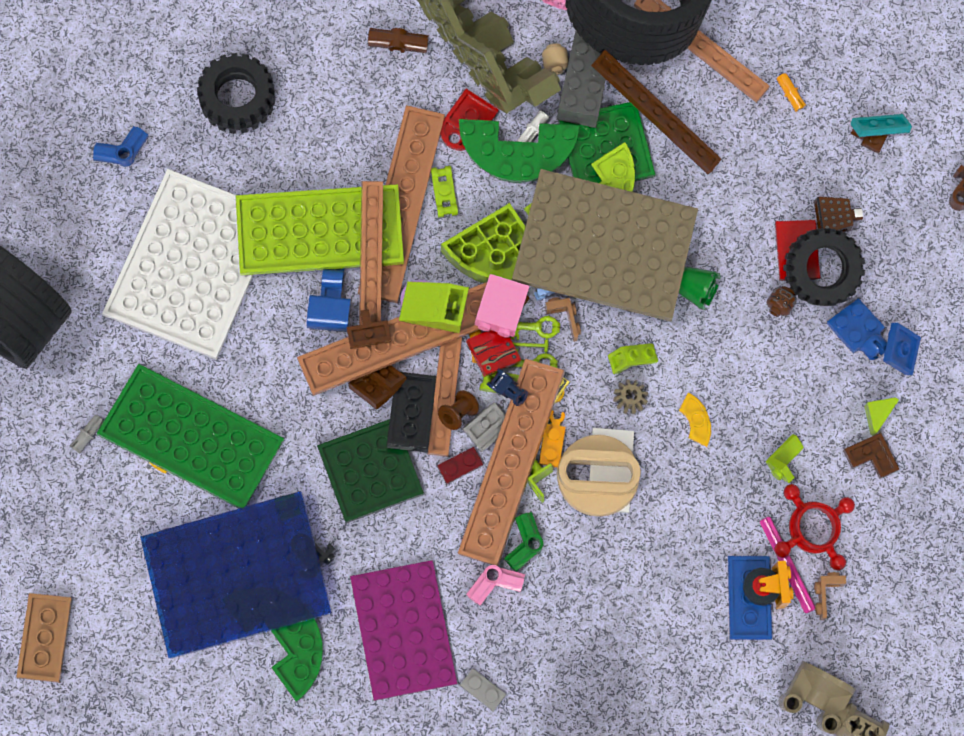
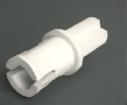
M539 111L532 122L526 125V130L517 142H531L536 135H539V123L545 124L549 116Z

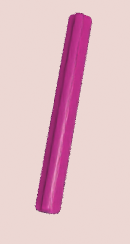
M766 517L760 521V524L774 550L775 545L782 541L771 517ZM790 555L785 558L777 556L779 561H786V565L790 566L791 579L788 580L803 611L809 613L815 610L816 607Z

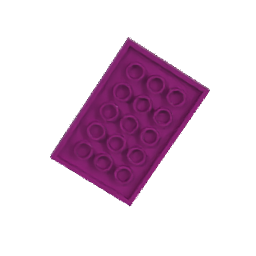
M433 560L350 576L373 700L377 701L457 685Z

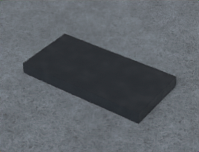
M401 372L406 376V380L392 398L386 448L428 453L437 376Z

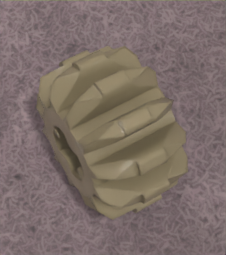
M629 379L626 380L625 385L620 382L618 384L619 389L614 390V394L617 396L613 398V402H620L616 407L617 409L625 407L624 414H627L628 409H631L632 414L636 413V409L642 411V405H646L648 402L645 399L648 396V392L643 391L645 387L643 384L639 387L637 386V380L634 381L633 385ZM634 394V400L632 398L628 400L627 395Z

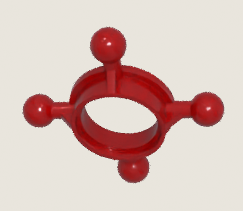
M794 484L787 485L784 488L783 494L786 499L793 501L797 508L793 511L789 520L791 539L787 542H778L774 547L775 554L778 557L785 558L789 556L791 548L794 546L812 554L826 551L830 557L831 568L836 571L844 569L846 559L843 555L836 553L834 544L841 532L839 515L851 513L855 508L854 501L849 497H844L839 501L838 507L835 509L820 502L804 503L800 498L799 487ZM809 509L822 511L831 522V536L822 545L810 543L801 533L800 520Z

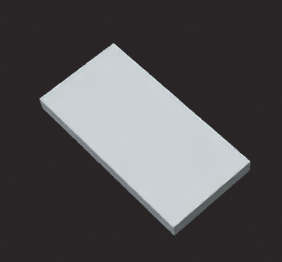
M592 429V435L613 437L624 443L633 453L634 431ZM590 465L589 481L629 482L631 480V472L628 467ZM630 503L619 512L629 513Z

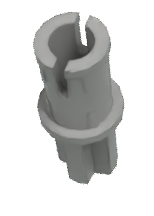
M94 415L85 428L80 429L81 432L70 444V447L80 454L89 441L94 439L93 435L100 428L104 420L98 415Z

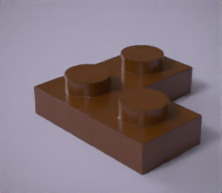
M881 433L843 450L852 469L871 461L879 479L899 470Z

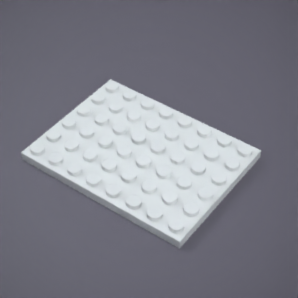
M167 169L103 310V316L217 360L253 278V275L240 276L235 195Z

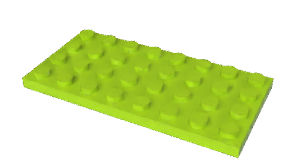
M398 184L383 185L382 266L404 264ZM361 187L235 195L240 276L360 267Z

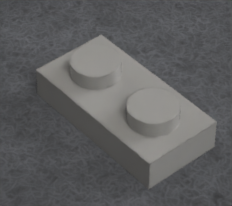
M474 669L469 672L460 684L464 690L493 712L506 696L503 691Z

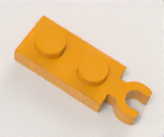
M552 410L549 417L551 424H547L543 435L539 464L547 466L551 463L553 467L558 468L566 428L560 426V424L564 421L565 413H561L560 419H555L553 417L554 411Z

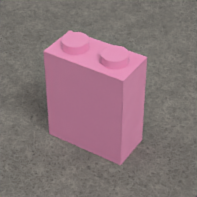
M490 274L476 316L475 325L483 331L492 330L498 332L503 337H514L529 286Z

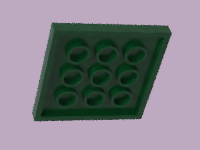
M390 419L317 445L345 524L424 495L408 450L386 448Z

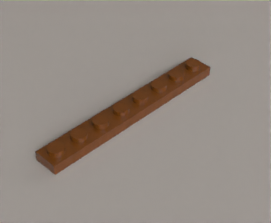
M604 50L591 64L599 74L707 175L713 171L721 161V158L612 55Z

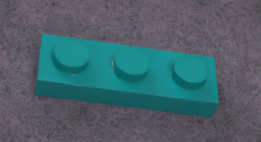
M903 114L852 118L850 123L859 137L910 133L912 125Z

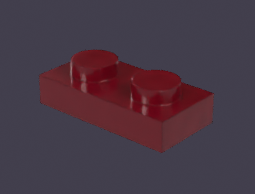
M472 447L437 465V468L447 485L482 467L483 463L475 448Z

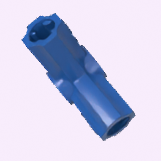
M133 126L120 145L96 142L93 150V160L128 167L134 163L136 155L149 135L141 128ZM123 153L130 154L125 159L120 158Z

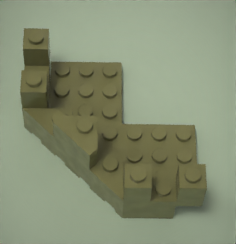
M418 0L423 13L429 21L433 20L439 28L436 30L445 42L449 41L455 49L452 52L460 63H465L471 71L468 73L477 86L481 84L487 92L485 96L489 102L504 113H509L525 101L536 107L561 90L558 84L560 79L557 74L546 68L542 69L536 60L533 61L529 57H525L507 69L504 63L506 58L502 51L513 45L514 41L508 30L509 24L504 17H500L490 11L473 22L474 16L470 9L460 5L465 0Z

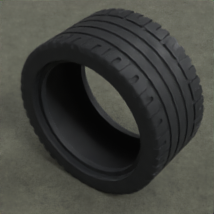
M565 0V6L574 29L597 52L602 53L606 50L616 60H620L623 63L653 65V63L659 64L662 61L666 62L679 56L691 45L712 0H680L681 6L664 12L639 10L620 0Z
M0 246V356L21 368L27 369L37 358V354L41 353L45 345L48 344L53 335L70 316L72 310L65 299L25 263Z

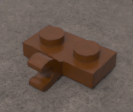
M369 309L360 310L362 325L347 327L350 349L391 342L388 320L371 323Z

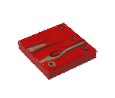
M486 331L466 340L484 377L496 373L498 368L503 370L521 362V358L510 337L500 336L496 331Z

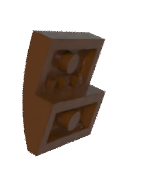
M390 365L352 380L348 385L350 390L377 410L398 391L405 382L406 376Z

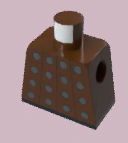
M816 197L814 201L818 229L831 228L837 231L848 232L853 227V221L863 219L862 208L851 209L850 200L847 198Z

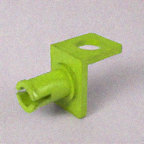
M535 459L531 470L532 475L528 477V484L541 503L545 501L544 495L536 483L551 474L553 466L550 463L542 468Z

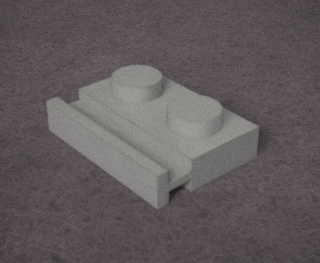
M493 402L464 426L462 430L478 449L483 452L497 440L505 415L496 403Z

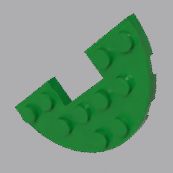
M459 119L460 137L470 159L492 177L507 182L524 183L538 180L541 169L555 172L565 163L574 150L579 134V125L539 123L538 143L498 141L499 121Z
M272 588L243 589L223 598L222 601L246 634L265 622L288 655L271 668L297 703L314 684L321 668L323 644L319 627L310 611L293 596Z

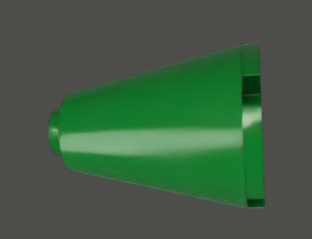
M685 266L679 294L699 309L706 310L705 304L708 306L711 304L719 286L715 284L716 279L720 280L721 275L716 271Z

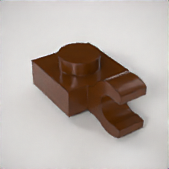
M854 129L850 133L863 140L861 146L878 154L888 136L859 137Z

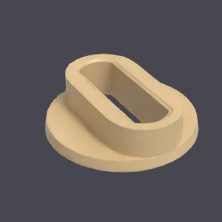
M590 435L577 440L563 453L557 468V482L562 496L574 509L590 516H608L619 512L632 501L639 486L641 470L635 456L624 443L606 435ZM570 464L628 467L631 472V480L629 482L570 480L566 469Z

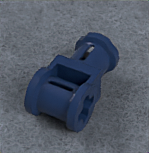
M498 368V373L486 385L505 398L509 397L513 400L514 405L519 406L523 404L528 397V391L518 387V383L511 376Z

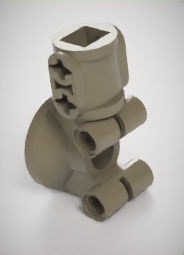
M805 661L801 662L786 693H783L778 700L780 708L790 713L800 711L803 701L819 708L822 712L817 717V727L823 732L836 736H870L868 734L869 731H872L874 736H886L890 725L885 720L880 722L857 710V705L849 704L856 690L854 687ZM792 697L794 705L788 708L786 702L788 698ZM831 718L832 725L826 729L825 721ZM850 721L855 723L854 727L849 724Z

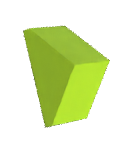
M898 398L866 403L864 408L869 431L872 436L876 435L899 401Z

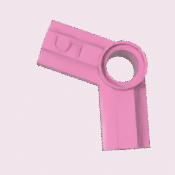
M490 565L484 569L466 595L481 606L495 586L521 592L525 574ZM490 569L495 570L498 574L497 580H489L487 578V571Z

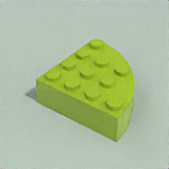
M508 203L441 244V252L455 268L475 281L486 283L490 274L512 280L525 225L511 204Z

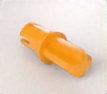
M783 73L778 76L777 81L785 93L784 97L788 98L794 111L796 112L798 109L804 108L806 104L799 95L798 88L794 87L788 75Z

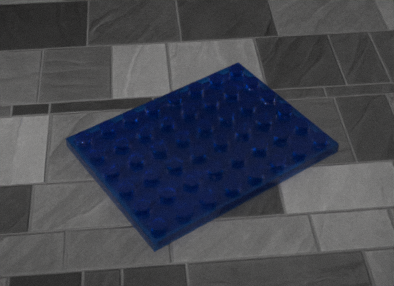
M301 491L140 536L169 659L333 614Z

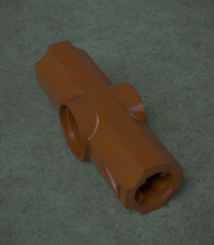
M370 28L367 44L372 47L388 48L391 52L398 50L401 53L405 51L427 53L429 35L408 33L407 30L402 28H392L391 30Z

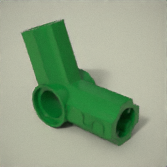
M532 512L515 517L523 542L504 558L515 572L535 555L539 554L544 544ZM536 540L539 543V548L531 549L528 546V542Z

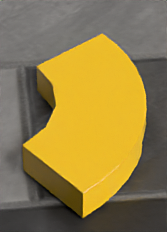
M688 392L679 412L685 415L689 422L690 433L688 438L707 447L711 437L709 416L701 401Z

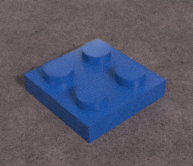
M891 323L883 361L905 375H913L921 337L900 323Z

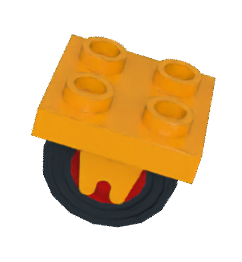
M777 561L772 570L761 567L753 569L747 574L743 582L745 596L756 605L765 606L775 601L776 609H785L793 600V589L789 587L788 579H791L790 566L786 565V561Z

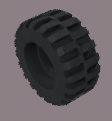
M231 53L230 57H226L224 54L220 56V60H212L210 62L211 67L203 69V76L199 77V87H197L200 107L205 118H208L209 123L213 126L217 124L219 130L225 131L227 128L233 134H236V130L247 133V128L252 127L253 130L259 128L258 123L264 124L267 121V114L271 115L273 111L272 105H275L273 78L271 73H268V68L264 64L260 65V61L257 58L253 57L251 60L249 55L244 53L242 56H238L237 53ZM235 79L248 81L254 86L255 95L250 102L243 106H227L218 99V91L226 82Z
M831 228L810 230L797 237V241L790 245V251L786 253L784 258L786 259V265H783V270L786 271L787 275L785 280L786 283L790 284V289L802 301L818 306H834L847 301L849 296H853L856 293V288L861 286L863 282L861 277L865 276V270L863 269L865 258L861 257L860 253L862 250L860 246H856V241L852 237H848L847 233ZM820 248H828L835 251L842 264L838 280L834 284L825 287L814 284L807 274L808 258L812 252Z

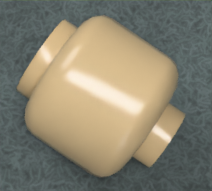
M550 44L542 52L543 66L549 71H554L558 75L562 74L563 70L568 67V52L561 44Z

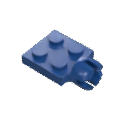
M859 298L827 321V325L853 354L856 351H862L870 360L879 358L877 356L878 353L880 355L884 354L887 341L881 336V333L885 330V326Z

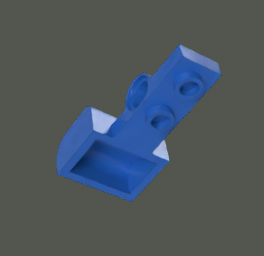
M345 268L323 269L321 296H309L307 328L347 332L351 299L341 298Z

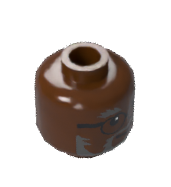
M786 286L775 288L766 301L767 306L770 308L769 312L775 317L789 315L797 302L795 293Z

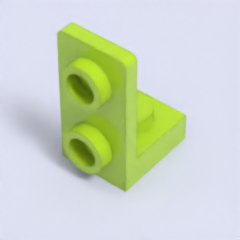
M652 343L622 346L608 355L613 374L621 373L631 366L648 365L658 362Z

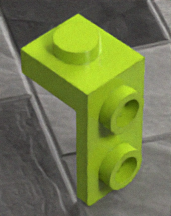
M792 434L765 461L771 470V474L779 481L782 479L790 483L795 478L787 465L804 448L795 434Z

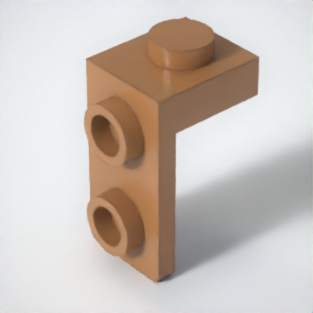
M560 297L549 299L545 303L546 315L566 311L573 342L577 341L578 335H581L579 323H575L574 319L576 315L575 304H571L570 298L560 299Z
M839 572L827 573V576H820L818 582L814 583L815 594L819 595V602L815 605L816 615H820V620L827 618L826 587H843L846 585V576H840Z

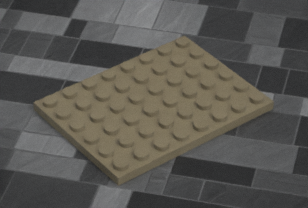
M541 169L512 281L671 322L698 208Z

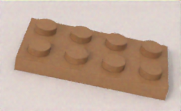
M29 593L16 678L60 683L72 605L71 597Z

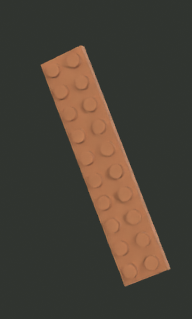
M407 105L386 185L398 184L404 264L382 266L381 300L397 304L445 114Z
M487 282L468 290L460 333L402 322L397 317L388 321L391 342L350 349L349 340L346 337L298 356L297 360L312 395L315 396L480 330L475 325V320Z
M529 359L524 360L517 386L521 389H526L528 397L519 406L514 405L513 400L510 401L458 551L459 555L499 566L528 477L530 476L565 374L564 370Z

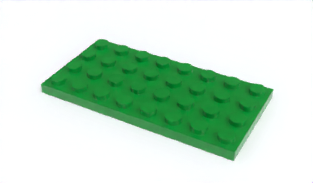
M140 364L135 368L97 432V436L242 511L247 507L284 442V438Z

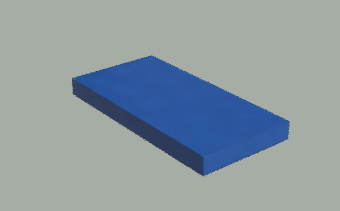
M728 556L729 640H772L771 604L765 606L756 605L748 600L743 590L744 579L753 569L760 567L770 569V556Z

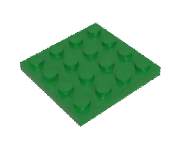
M627 102L600 108L596 128L558 120V123L562 125H579L576 145L568 157L572 177L600 183L601 179L591 164L624 142L627 144L633 158L635 181L655 177L639 111L632 103Z

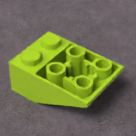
M407 281L399 321L460 333L469 287L450 283Z

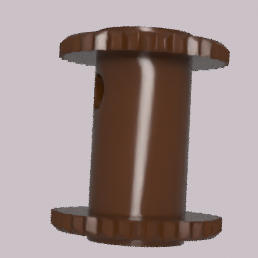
M458 391L455 396L456 402L451 406L445 404L439 407V419L448 429L458 430L461 428V420L466 414L474 416L478 413V401L468 391Z

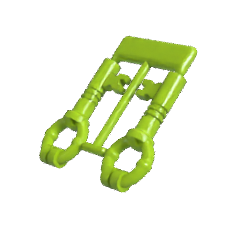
M551 316L541 317L536 322H518L514 337H517V340H519L518 333L524 329L537 332L539 336L545 338L544 344L512 342L514 346L542 347L545 353L538 355L532 361L539 362L543 358L549 359V366L558 368V360L552 355L547 354L548 338H552L557 333H560V323ZM544 321L552 322V332L549 334L541 331ZM522 359L520 363L510 367H522L524 360Z

